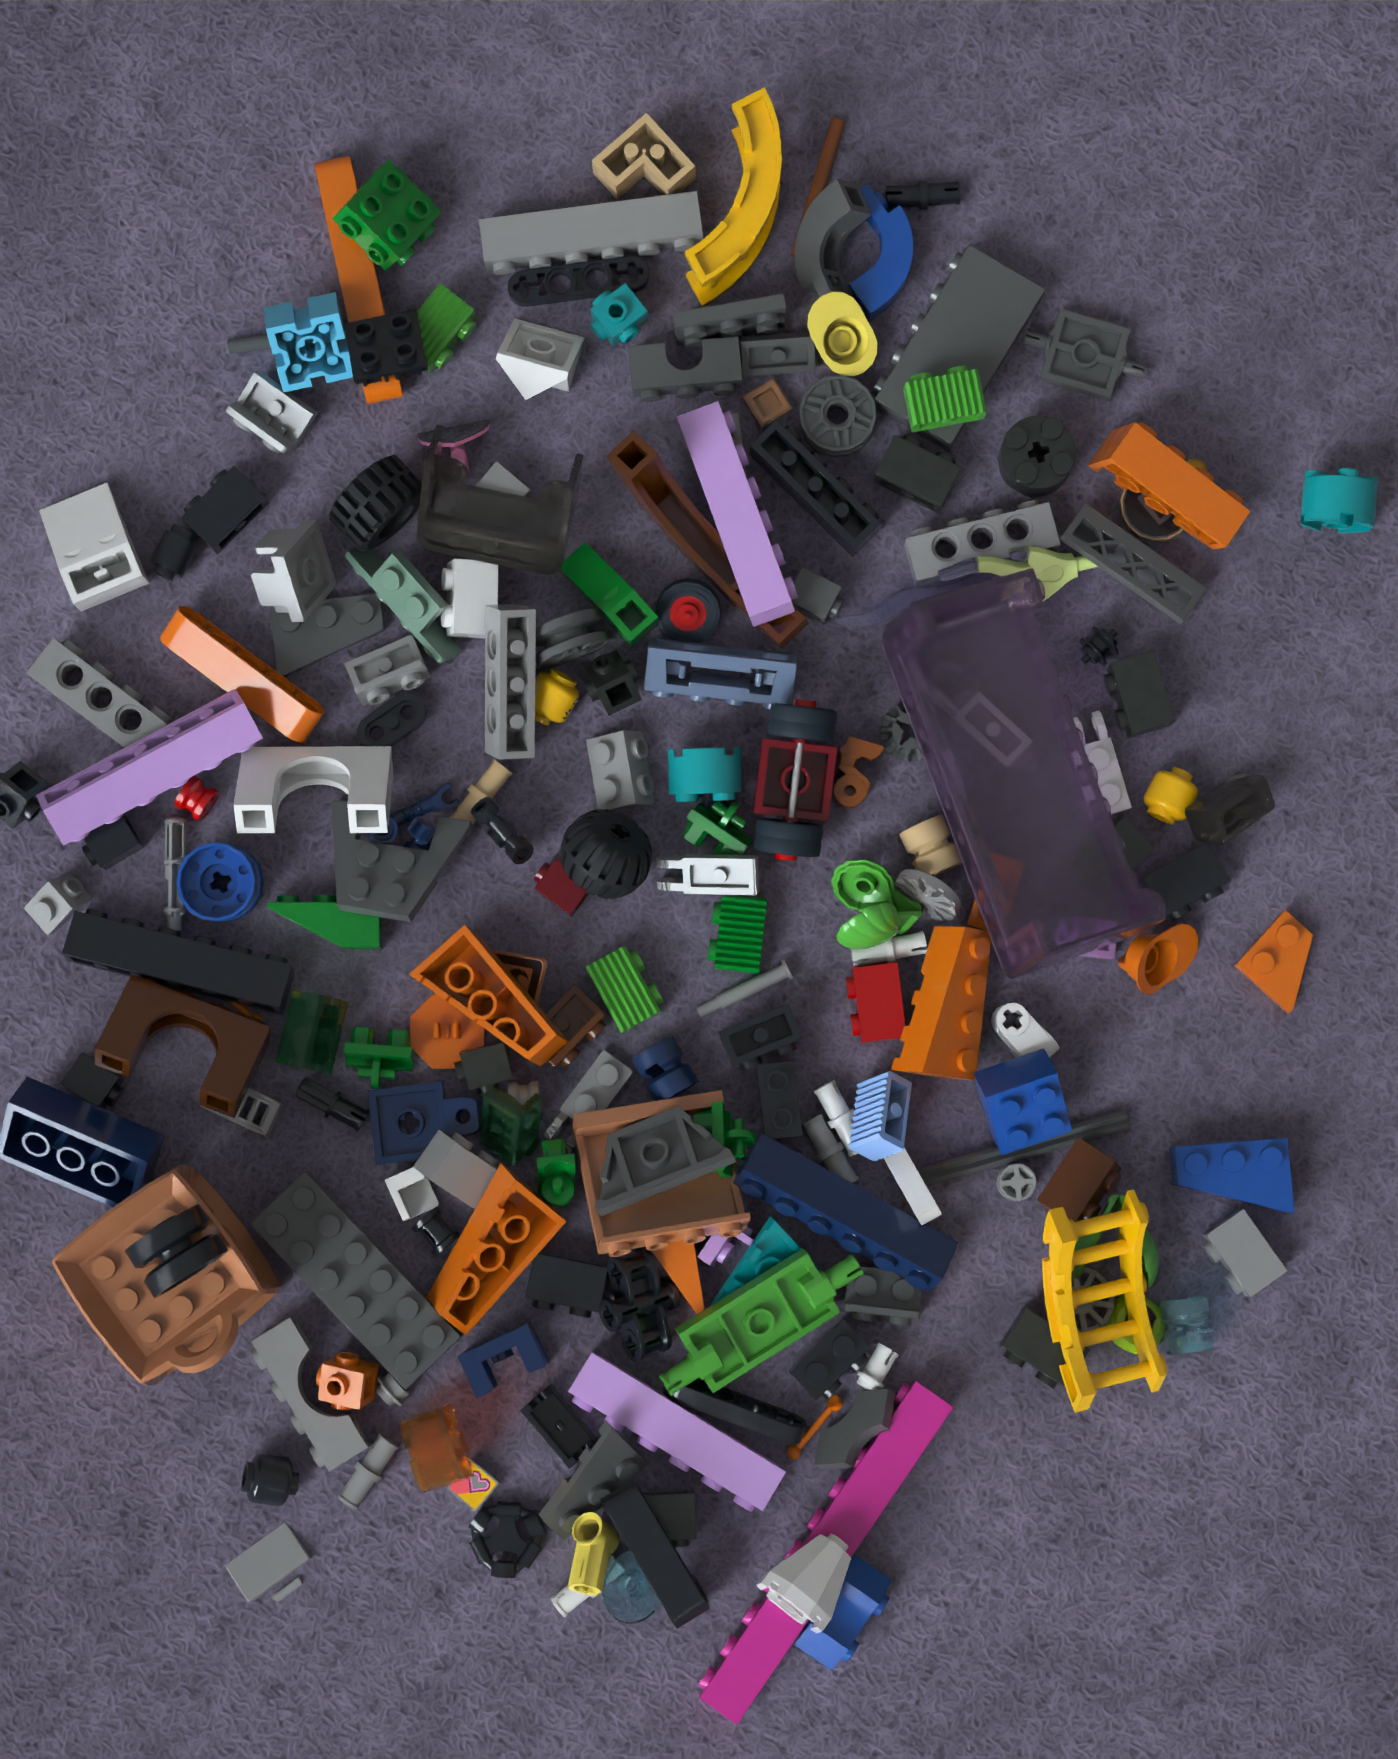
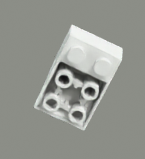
M108 483L39 510L72 603L81 612L149 584Z

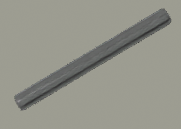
M1120 1110L1071 1124V1132L1002 1156L997 1146H993L916 1169L925 1185L930 1186L1071 1146L1078 1137L1083 1141H1089L1130 1128V1120L1127 1112Z

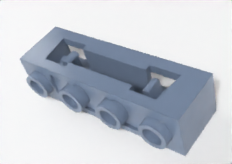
M650 638L644 690L652 691L654 696L664 698L673 697L674 694L689 695L688 698L700 702L710 701L711 698L725 699L726 703L736 706L747 705V702L762 703V706L770 709L772 703L792 705L797 654ZM687 661L691 662V667L751 673V669L754 668L756 669L755 683H750L748 678L691 672L690 676H685Z

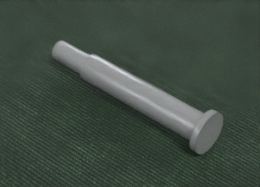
M781 960V965L715 996L716 998L696 1007L700 1017L719 1008L724 1009L788 977L790 980H793L785 960Z

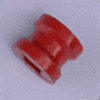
M194 775L180 790L175 799L174 806L180 810L187 809L192 813V818L201 822L216 803L220 792L213 787H205L202 785V780Z

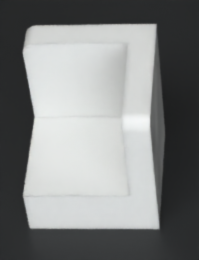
M414 1167L385 1179L403 1221L410 1220L439 1206L429 1179Z

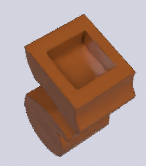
M849 736L846 744L840 747L838 772L844 776L837 780L833 790L834 799L839 806L852 809L858 807L864 801L870 782L856 769V761L863 759L870 763L879 758L885 746Z

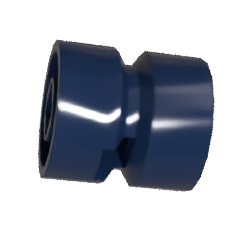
M674 1036L655 1044L631 1059L641 1078L649 1079L650 1082L647 1089L654 1101L670 1099L699 1082L691 1066L688 1063L681 1062L683 1052Z

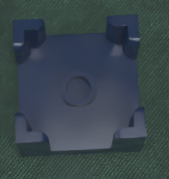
M531 1321L457 1356L476 1398L491 1392L497 1386V1382L487 1362L489 1358L492 1359L493 1364L514 1355L512 1347L516 1346L528 1372H534L549 1363Z

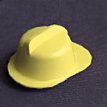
M829 292L820 296L810 309L807 324L811 339L826 365L837 374L856 376L864 373L873 364L877 355V339L860 305L852 296L844 292Z

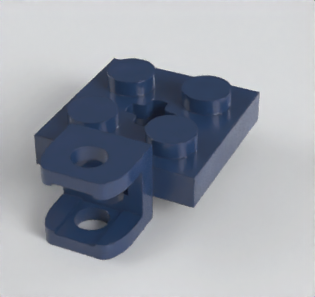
M443 1081L368 1090L376 1165L418 1160L438 1130L452 1138L455 1132L461 1136H469L479 1133L484 1128L481 1102L466 1097L446 1099ZM464 1110H468L470 1120L464 1124L460 1119V1115ZM409 1112L413 1113L414 1118L420 1120V1126L415 1127V1133L408 1134L407 1128L400 1127V1121L405 1120L406 1113Z

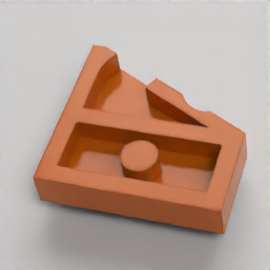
M1284 910L1234 966L1288 1014L1294 1009L1313 934L1289 912Z

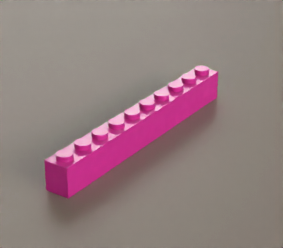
M913 1380L910 1386L904 1382L895 1393L894 1403L897 1405L893 1409L889 1431L875 1435L867 1448L863 1446L858 1454L855 1466L847 1478L844 1479L839 1476L827 1495L832 1500L823 1511L818 1507L809 1519L806 1527L810 1529V1532L804 1541L801 1542L796 1539L784 1558L786 1559L818 1535L822 1534L828 1537L830 1533L836 1535L848 1545L849 1548L846 1550V1553L852 1557L954 1407L916 1380ZM769 1587L766 1588V1589H764V1591L767 1592V1593H768L769 1590H770ZM765 1596L760 1605L754 1602L751 1604L741 1619L745 1627L739 1636L736 1637L733 1634L729 1636L719 1652L724 1658L716 1669L709 1666L697 1684L702 1688L699 1698L736 1725L808 1622L807 1619L802 1625L770 1601L767 1596Z

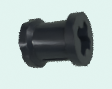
M438 1207L432 1209L412 1227L414 1232H420L432 1246V1253L435 1257L448 1248L461 1235L458 1231L453 1232L441 1218Z

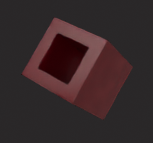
M555 859L551 865L545 862L533 879L537 882L534 890L570 917L575 914L589 894L585 892V889H580L573 883V880L569 879L564 871L562 862L558 859Z

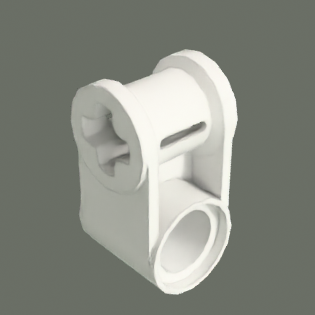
M1007 1003L996 1008L992 1013V1028L1010 1048L1015 1058L1043 1048L1050 1058L1060 1049L1054 1038L1036 1022L1022 1005ZM1004 1012L1006 1014L1016 1013L1018 1016L1014 1021L1017 1025L1016 1028L1013 1026L1004 1027L1003 1023L1006 1020V1017L1003 1015Z

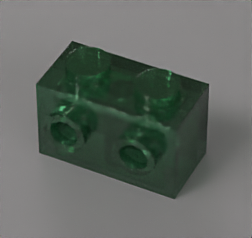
M292 990L275 1062L332 1075L349 1002L320 994Z

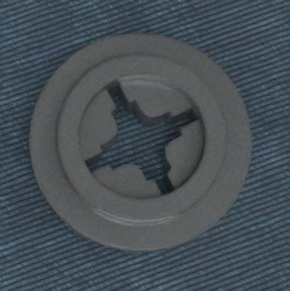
M914 702L896 705L885 715L880 727V738L886 751L896 759L907 762L918 761L928 756L934 750L940 734L937 718L934 717L927 707L915 704ZM916 719H919L916 732L924 741L911 737L901 745L900 742L903 739L904 731L896 722L909 726Z

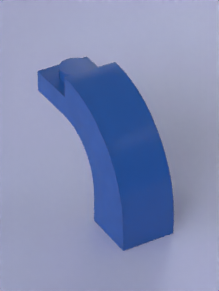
M866 184L860 188L872 213L866 220L879 239L881 254L876 264L870 270L849 284V290L852 297L860 305L867 321L870 322L895 302L907 282L913 259V235L910 223L902 207L899 205L888 213L886 210L889 209V206L879 191L873 193Z

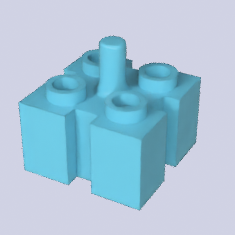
M336 292L307 298L308 307L294 309L293 302H287L264 308L265 328L272 354H275L276 368L283 393L312 387L311 378L325 376L326 383L353 378L346 331H344L343 318Z

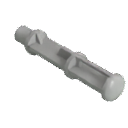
M172 816L164 821L165 879L168 880V906L163 909V912L167 916V928L182 931V916L186 913V908L180 900L176 881L178 868L185 858L187 821L182 817Z

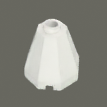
M832 1533L828 1537L820 1534L767 1571L758 1582L757 1587L760 1590L769 1587L770 1590L766 1596L770 1601L802 1625L807 1619L812 1621L814 1624L810 1630L820 1633L832 1619L851 1557L846 1553L849 1547Z

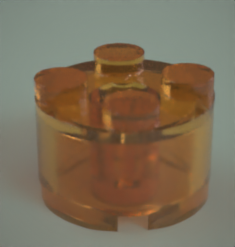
M452 1404L400 1421L405 1449L408 1448L411 1458L409 1463L421 1492L432 1491L474 1477L468 1455L463 1456V1454L469 1452L464 1432L462 1430L458 1432L457 1428H454V1426L458 1425V1421Z

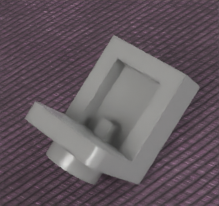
M66 872L49 880L24 909L48 936L55 933L76 909L88 904L92 898L84 889L83 884L74 878L71 873Z

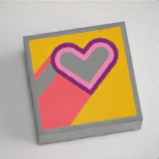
M471 1458L447 1489L476 1513L500 1481Z

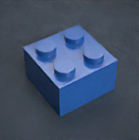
M1044 1048L973 1072L988 1128L1001 1156L1072 1131L1058 1074Z

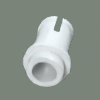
M878 1343L863 1372L858 1371L857 1375L860 1377L856 1383L867 1390L883 1389L884 1385L882 1382L899 1354Z

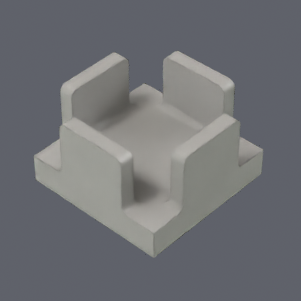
M304 520L296 529L270 530L255 546L257 554H273L271 560L275 569L255 570L251 574L260 604L262 606H274L277 613H289L291 622H305L337 585L317 520Z

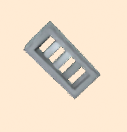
M249 1087L235 1118L204 1106L201 1107L269 1138L284 1103ZM250 1096L255 1100L245 1119L240 1115ZM265 1103L268 1106L258 1125L253 1121L261 1104Z

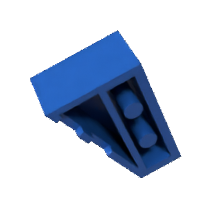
M1288 1138L1169 1147L1172 1185L1284 1213L1295 1214Z

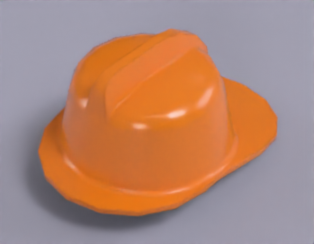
M1180 923L1160 934H1140L1132 940L1126 954L1118 960V965L1137 982L1138 989L1143 994H1153L1164 985L1178 978L1188 969L1198 950L1196 930L1189 924Z

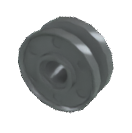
M843 375L827 376L813 383L803 396L799 408L800 431L807 444L818 453L830 457L849 456L861 450L871 439L876 423L875 401L869 390L856 379ZM834 409H841L847 414L848 419L842 424H834L829 421L827 415Z
M580 610L536 627V647L547 646V649L536 656L537 669H548L564 665L605 647L609 643L606 631L588 633V629L601 621L598 610Z

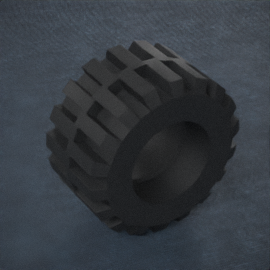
M390 455L370 465L342 491L333 504L329 519L360 552H365L378 547L397 533L420 508L428 489L396 455Z

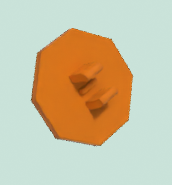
M432 994L410 1016V1047L432 1069H456L454 1062L461 1061L459 1052L485 1046V1028L437 994Z

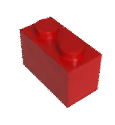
M898 963L853 967L851 970L852 976L845 977L848 999H855L857 1012L856 1014H850L852 1035L860 1036V1044L900 1039L905 1026Z

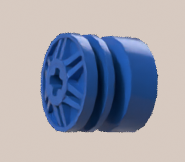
M214 842L198 846L185 856L178 868L176 881L180 900L188 911L203 920L231 921L244 917L257 905L262 896L264 884L260 864L250 852L237 845ZM219 874L231 877V881L227 884L228 891L216 889L215 884L220 881Z

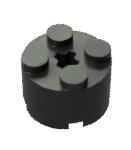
M1030 416L1018 421L1007 432L999 451L998 467L1003 480L1017 492L1029 497H1042L1055 492L1065 482L1075 462L1076 448L1073 437L1062 422L1054 417ZM1035 450L1038 455H1044L1041 463H1038L1035 457L1029 458L1032 451Z

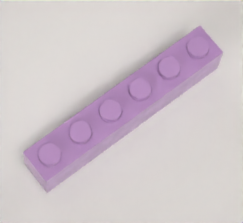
M719 401L677 416L753 627L795 612L791 600L798 598L791 577L783 579L779 566L786 563L779 543L771 545L767 533L774 530L767 511L759 512L755 500L761 498V494L754 476L746 478L743 466L749 465L742 443L735 446L731 437V433L737 432L730 410L723 413Z
M233 689L37 794L36 797L64 846L69 842H77L84 839L90 831L103 824L117 821L122 817L123 813L136 806L149 804L160 793L170 788L184 785L190 777L199 772L216 768L225 758L237 752L241 753L251 749L255 742L263 739L237 690Z
M594 1351L590 1354L568 1391L574 1395L572 1402L589 1413H591L593 1408H596L607 1415L604 1421L606 1420L614 1429L623 1433L625 1428H628L639 1435L636 1442L654 1453L658 1447L671 1455L668 1460L670 1463L685 1472H688L690 1467L703 1474L701 1482L717 1492H720L724 1487L734 1493L736 1496L733 1501L750 1512H753L755 1507L761 1511L765 1509L786 1473L785 1468L679 1403L670 1400L663 1393Z

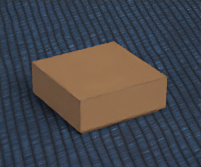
M774 378L747 393L742 398L761 430L772 424L776 419L778 420L793 411L792 406Z

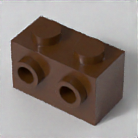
M1078 1137L1037 1201L1047 1211L1063 1207L1068 1220L1072 1219L1074 1222L1097 1217L1101 1208L1098 1204L1106 1193L1111 1194L1120 1182L1121 1175L1119 1172L1121 1167L1116 1160Z

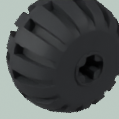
M597 809L579 816L567 828L561 843V862L569 879L573 880V883L580 889L583 888L586 890L585 892L593 896L597 895L599 898L617 899L634 892L646 880L651 868L652 846L647 834L642 828H639L635 821L629 820L626 815L616 813L613 810Z

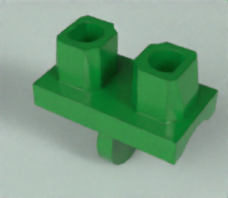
M736 800L729 808L716 801L711 810L698 803L686 817L690 821L687 824L683 838L698 847L702 845L708 834H711L720 841L712 855H743L754 841V839L740 831L748 821L736 814L741 806Z
M354 1027L350 1042L344 1043L346 1067H358V1077L371 1078L372 1089H380L381 1079L395 1080L396 1071L413 1072L414 1059L408 1031L391 1030L388 1033L387 1045L374 1044L375 1033L373 1029Z
M723 1101L712 1102L711 1111L693 1115V1121L710 1132L712 1137L722 1146L727 1147L731 1152L733 1147L735 1158L745 1157V1147L755 1143V1133L744 1130L743 1119L733 1120L732 1130L731 1113L724 1110ZM733 1164L713 1172H717L721 1179L733 1178Z
M564 1139L542 1141L543 1157L536 1158L537 1191L547 1204L553 1207H562L570 1203L574 1197L575 1156L574 1154H566Z

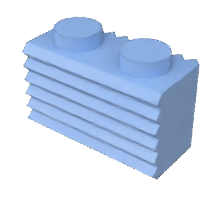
M887 1071L856 1084L858 1096L855 1097L854 1106L856 1109L853 1110L855 1116L852 1117L854 1123L851 1124L853 1129L850 1131L851 1135L849 1137L851 1141L848 1144L850 1149L872 1161H878V1159H883V1157L888 1158V1155L893 1156V1153L898 1154L899 1151L903 1152L912 1082L892 1071Z

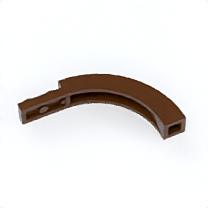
M633 430L606 456L610 464L635 499L681 553L734 607L737 606L749 617L719 533L679 487L659 454ZM795 607V612L758 625L781 649L809 624L806 617Z

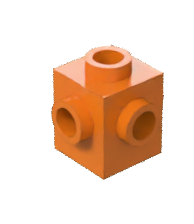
M337 1353V1355L322 1363L318 1369L316 1376V1385L319 1386L318 1400L329 1402L331 1407L339 1410H350L352 1408L360 1410L375 1400L379 1364L361 1360L359 1355L355 1353Z

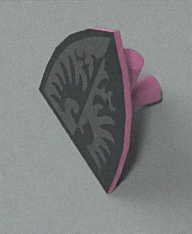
M487 419L419 433L418 441L426 446L450 447L456 476L467 475L470 473L464 443L488 431L490 420Z

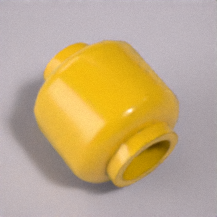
M554 668L550 672H539L535 678V720L546 726H549L551 721L555 723L565 722L579 699V691L575 687L577 682L567 674Z
M1173 767L1171 772L1165 770L1156 772L1143 798L1144 803L1148 807L1147 813L1170 825H1173L1175 821L1185 820L1199 795L1198 788L1191 782L1193 776L1178 767Z

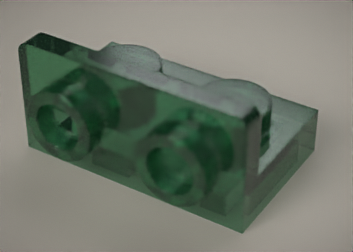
M492 1086L483 1096L479 1143L514 1166L525 1155H532L540 1143L538 1134L539 1125L543 1117L541 1112L543 1097L535 1093L522 1105L513 1096L505 1094Z

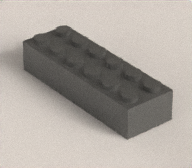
M304 1172L250 1223L258 1234L405 1390L463 1336L460 1330L439 1315L427 1299V1295L310 1172Z

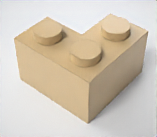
M647 113L592 159L593 174L617 200L643 177L661 195L681 193L696 179V166Z

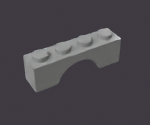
M295 1316L289 1317L251 1341L255 1347L251 1351L255 1362L261 1370L267 1368L274 1379L270 1383L274 1394L281 1403L284 1401L288 1402L293 1411V1414L289 1416L290 1420L300 1435L307 1434L313 1444L309 1451L320 1468L326 1466L330 1472L371 1446L353 1413H327L317 1408L307 1397L302 1384V1370L306 1358L313 1350V1346Z

